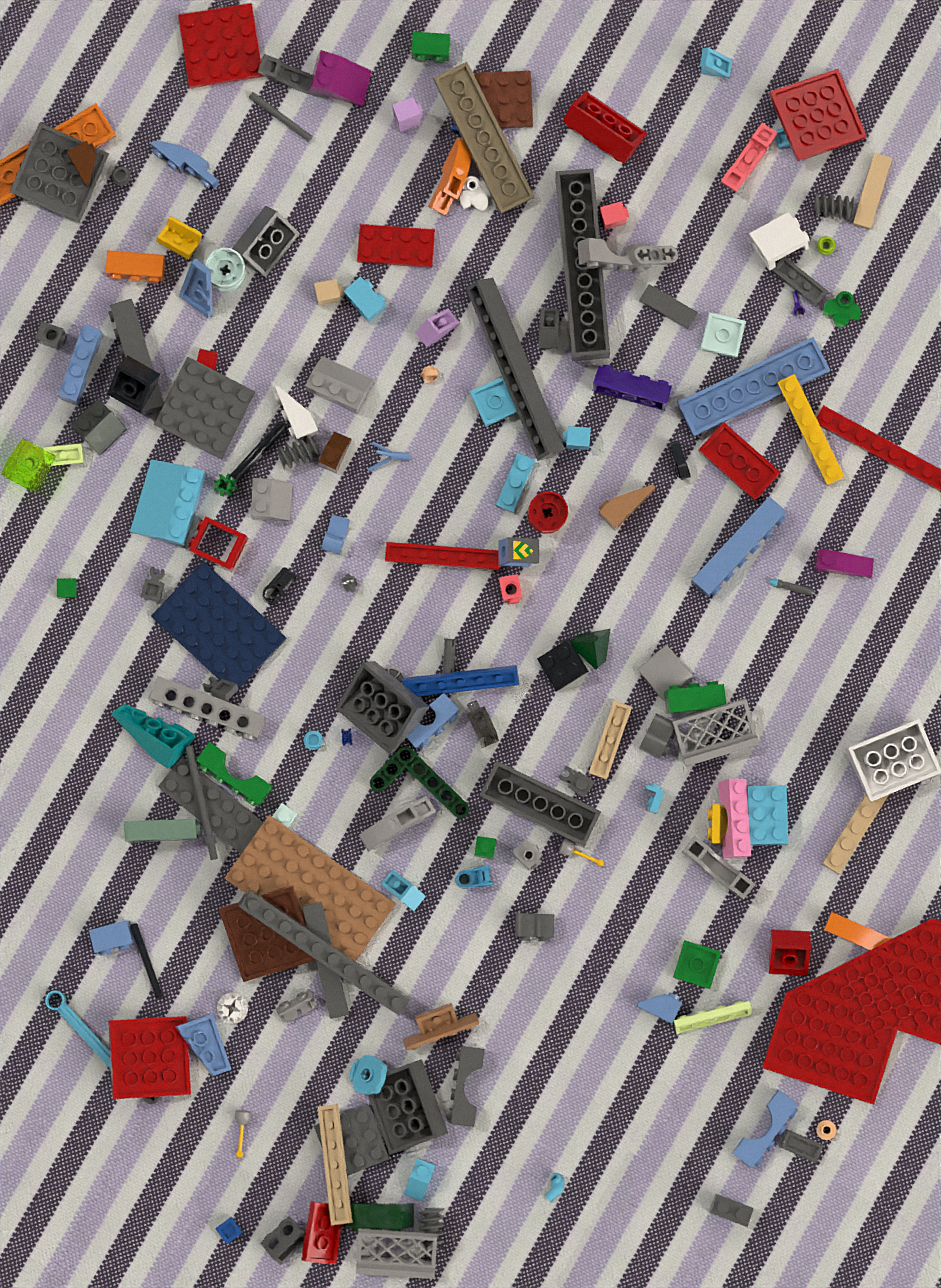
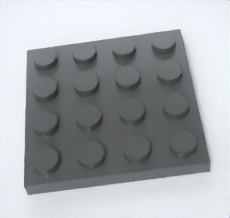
M39 122L10 193L80 223L109 153L95 147L98 152L95 154L96 162L88 186H85L67 154V151L80 145L83 141Z
M187 357L156 418L154 426L219 459H223L255 391Z

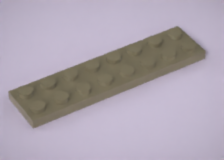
M468 62L434 77L433 80L499 213L502 214L533 199L534 194Z

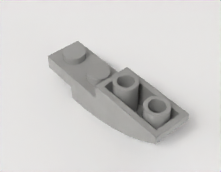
M425 796L386 816L359 834V837L369 852L401 835L403 831L436 814V810L428 797Z

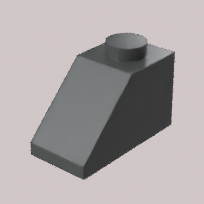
M541 308L539 348L557 349L560 309Z

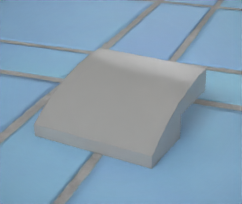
M667 645L637 668L646 682L651 685L663 701L665 700L664 691L669 690V686L683 685L692 677V674Z

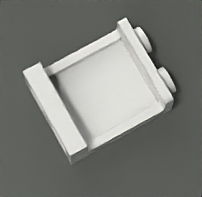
M789 212L749 233L751 245L769 271L776 267L775 261L801 247L804 250L809 249L808 241L810 239L807 233L801 231L796 217L792 218Z

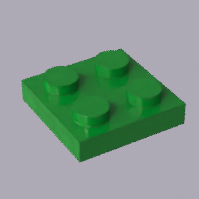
M684 940L673 978L711 989L721 951Z

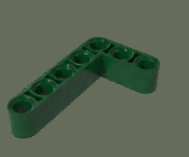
M409 747L400 748L370 779L371 789L376 793H381L407 770L454 817L464 819L469 814L468 804ZM402 752H410L411 758L408 761L401 760L400 755ZM419 764L425 767L424 773L420 775L414 772L415 766ZM388 766H397L398 770L396 774H388ZM378 778L384 781L383 787L379 789L373 786V782ZM436 778L439 781L438 786L430 788L428 786L429 779ZM446 791L452 794V799L448 802L443 801L441 798L442 794ZM458 805H463L466 807V812L463 815H458L455 812V808Z

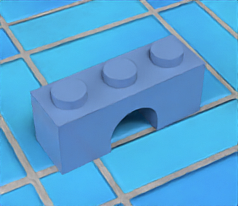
M445 693L429 705L436 715L434 722L427 726L419 723L407 736L406 739L416 750L419 747L421 749L426 747L430 743L428 739L431 736H438L444 730L443 726L447 722L451 724L459 717L457 714L459 709Z

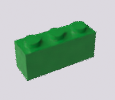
M712 681L706 682L707 686H700L699 683L688 684V688H681V685L669 686V690L664 691L666 714L709 710L725 705L724 684Z

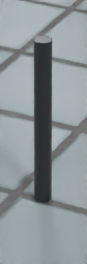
M137 923L132 924L130 927L155 998L162 997L163 994Z

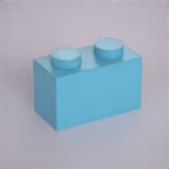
M360 276L343 292L344 296L370 323L386 309V300L380 293L376 294L372 290L374 287L368 279L363 280Z

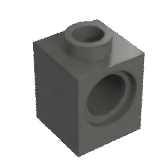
M42 321L35 339L40 344L59 350L61 345L64 346L67 335H65L66 332L63 328ZM50 333H57V337L54 340H48Z

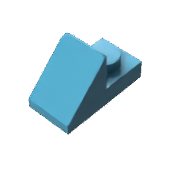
M703 48L700 67H702L701 74L730 78L733 60L710 48Z

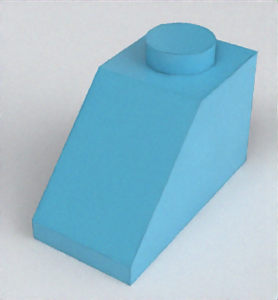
M393 869L381 883L384 888L413 911L426 897Z
M417 1158L404 1195L423 1201L436 1164Z

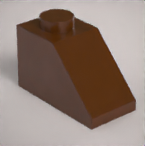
M87 141L67 151L85 186H88L96 162L95 154L98 153L93 143L88 144Z
M334 431L319 459V467L337 474L352 439Z

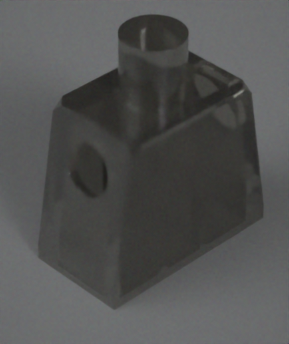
M477 700L468 703L467 707L470 712L467 716L481 749L498 742L496 729L485 706L480 708Z

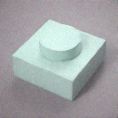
M281 803L272 817L289 828L298 814Z

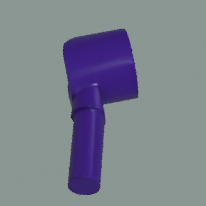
M792 291L795 306L793 315L797 316V308H800L802 315H804L805 309L803 306H800L797 292Z

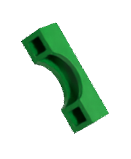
M209 742L196 759L199 763L198 767L206 773L208 771L214 773L215 776L213 778L221 784L224 782L230 785L229 789L235 794L239 795L242 793L245 795V801L252 806H255V804L261 806L273 787L257 775L247 780L233 778L229 775L225 766L227 754Z

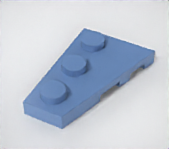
M195 258L190 264L179 297L209 318L213 315L211 269Z
M213 1014L175 1027L211 1076L232 1070Z

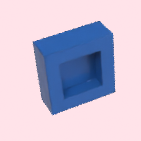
M232 1216L215 1228L226 1244L243 1233Z

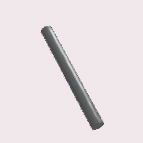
M252 92L249 95V99L307 142L311 140V134L257 94Z

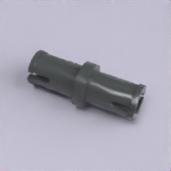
M444 638L443 673L454 672L455 660H457V656H455L456 639Z

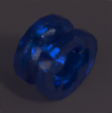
M348 728L347 731L341 729L343 746H346L347 743L353 745L351 728Z

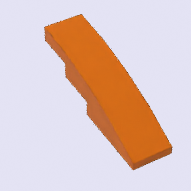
M833 912L830 913L824 931L868 950H872L892 939Z

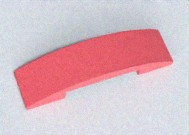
M761 123L733 166L730 167L722 178L721 183L737 192L776 137L777 132Z

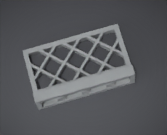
M746 698L672 720L685 766L760 744ZM744 705L745 712L742 717L733 714L736 706ZM724 711L728 714L723 723L714 719L717 712ZM703 716L710 719L705 729L696 725L698 719ZM731 716L740 720L735 729L726 725ZM712 721L721 725L716 735L707 731ZM686 722L691 726L688 732L684 734L679 731L678 724ZM742 722L750 726L751 732L746 734L738 732ZM694 727L703 731L698 741L689 736ZM724 727L733 732L730 738L726 740L719 737ZM706 733L715 737L709 745L701 743ZM688 738L696 744L693 750L685 752L684 744Z
M358 1229L356 1274L435 1279L437 1234ZM362 1236H370L373 1240L367 1243L362 1239ZM388 1237L393 1241L387 1245L382 1239ZM410 1239L413 1242L406 1246L402 1240ZM431 1240L433 1244L426 1247L421 1242ZM376 1243L383 1247L378 1252L372 1248ZM396 1244L402 1248L398 1253L392 1249ZM418 1246L422 1251L415 1254L411 1249ZM366 1250H368V1251H369L370 1253H372L373 1255H372V1256H368V1255H361V1254H362L363 1252H365ZM387 1251L392 1257H383L381 1255ZM407 1252L412 1258H402L401 1256ZM427 1254L432 1260L421 1259V1257Z

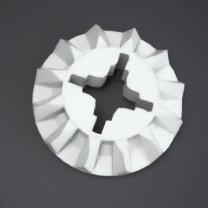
M228 993L223 995L218 1001L217 1012L224 1022L236 1024L246 1017L248 1004L242 995ZM234 1000H236L235 1007L240 1012L233 1011L229 1016V1009L225 1005H232Z

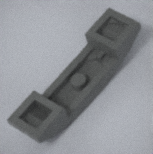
M266 54L263 55L258 69L260 74L300 92L324 99L329 98L309 91L312 74L281 63L282 60Z

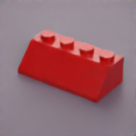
M587 91L571 104L562 121L570 129L581 134L584 139L591 141L600 150L606 151L616 161L623 164L633 155L647 135V132Z

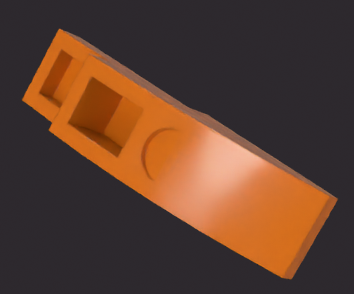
M458 137L442 167L441 172L444 174L428 205L429 208L445 216L453 200H458L472 159L464 141Z

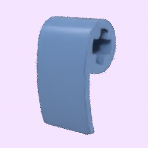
M336 515L331 516L329 527L322 543V550L340 555L350 523L349 519Z

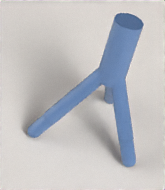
M372 442L373 446L380 449L376 451L377 454L390 457L368 468V471L370 472L393 459L409 460V453L392 452L382 445Z

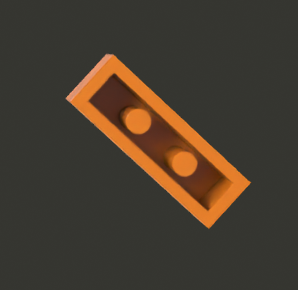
M107 250L105 273L111 280L119 281L121 278H127L131 282L147 280L149 283L156 284L159 281H164L166 259L164 255Z

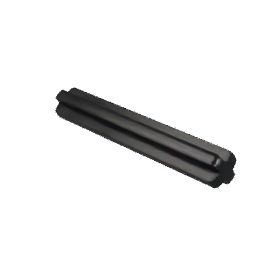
M279 421L231 473V477L237 479L238 482L283 434L287 426Z

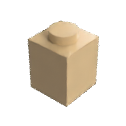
M337 279L314 283L319 306L341 302L340 296L344 294L342 285L337 284Z

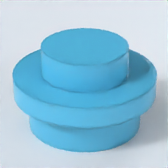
M309 731L304 736V744L310 750H317L323 744V737L317 731Z

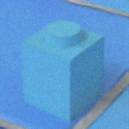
M568 426V430L563 433V443H566V448L589 450L591 428Z

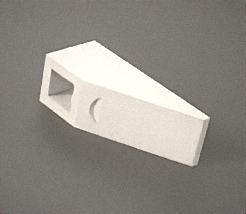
M276 386L277 392L274 393L277 403H282L284 410L281 413L284 420H289L291 427L288 429L292 439L296 437L297 441L300 442V439L305 440L307 436L312 437L319 434L311 413L279 386Z

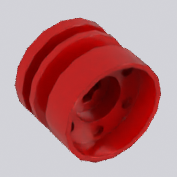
M552 491L537 494L531 500L527 510V519L530 526L543 534H552L558 531L565 524L568 517V505L565 499ZM548 509H550V514L552 515V517L548 516L547 518H545L544 512L542 511H547Z

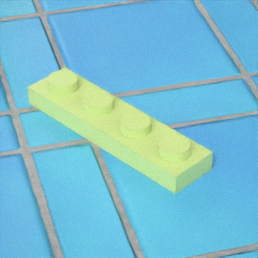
M737 1001L731 1006L726 1007L722 1005L708 1012L702 1010L697 1012L696 1015L680 1016L677 1020H674L676 1034L752 1015L750 1001Z

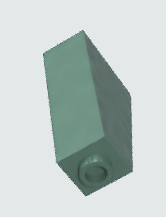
M196 819L124 821V840L127 843L198 839V835H201V823H197Z

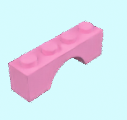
M727 779L718 782L719 802L725 806L728 816L727 831L722 839L723 859L751 856L746 779Z

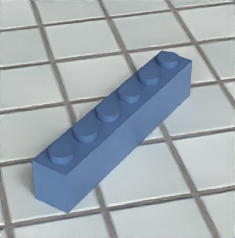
M769 496L691 580V583L706 597H709L711 594L715 596L721 589L719 585L724 580L728 582L734 575L732 571L736 567L741 568L747 561L745 557L749 553L754 554L760 547L758 543L762 539L766 541L773 533L771 529L775 525L779 527L786 519L784 517L786 511Z

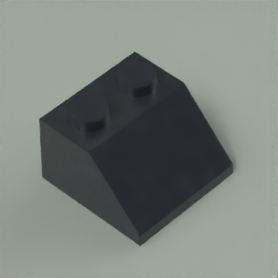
M127 355L117 366L107 395L140 413L154 391L160 373Z

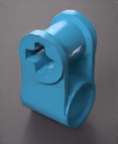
M490 865L460 871L455 878L456 885L461 889L493 885L489 873ZM467 875L470 882L467 885H462L459 882V876Z

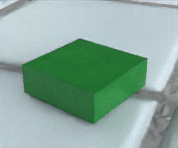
M57 579V598H77V579Z

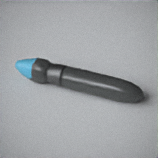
M779 579L769 580L770 584L776 588L782 587L786 590L805 595L815 594L813 589L805 586L783 582Z

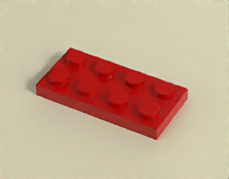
M360 224L357 263L432 268L435 229Z
M725 422L698 450L754 501L781 473Z

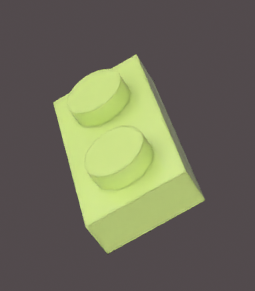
M82 443L43 447L45 466L84 462Z

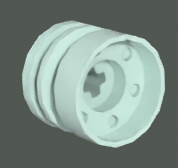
M231 248L216 249L209 254L205 265L211 269V286L220 292H231L239 288L245 279L246 272L244 261L240 254ZM228 268L230 273H226V276H224L221 270Z

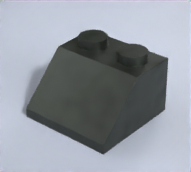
M99 399L71 424L72 428L99 455L127 430L120 420Z

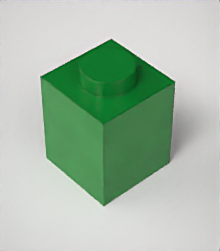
M477 836L474 857L494 859L496 839Z

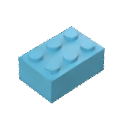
M747 786L750 846L787 845V786Z

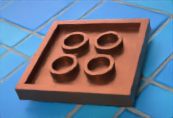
M531 70L475 73V78L500 128L533 127Z

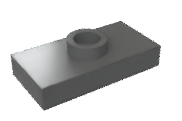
M787 1129L780 1148L817 1163L824 1145Z

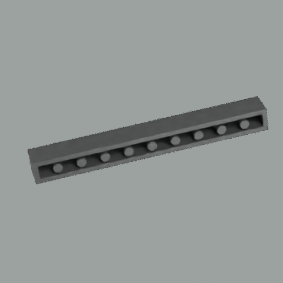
M494 278L477 280L468 286L466 290L536 459L540 461L553 458L565 449Z
M248 888L238 902L240 908L398 1016H400L409 1003L410 999L407 995L252 889Z

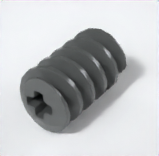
M816 193L814 200L816 216L819 217L820 213L823 212L824 218L830 213L832 219H834L836 214H838L839 219H842L845 214L846 219L849 220L853 211L854 196L851 201H849L848 196H845L842 201L841 195H838L834 200L833 194H830L827 199L825 193L822 194L821 198Z
M307 436L306 443L303 439H300V445L295 441L292 442V448L286 444L285 451L278 447V455L284 471L286 464L289 468H292V462H295L298 466L299 459L306 463L307 456L311 460H314V454L320 457L316 444L310 436Z
M425 1208V1210L419 1212L420 1215L425 1216V1218L419 1220V1222L425 1224L419 1230L425 1233L437 1234V1248H444L439 1246V1244L444 1242V1239L439 1238V1236L444 1234V1231L439 1230V1228L444 1226V1223L439 1222V1220L444 1218V1215L439 1214V1212L444 1211V1208ZM425 1240L422 1244L428 1247L433 1244V1241Z

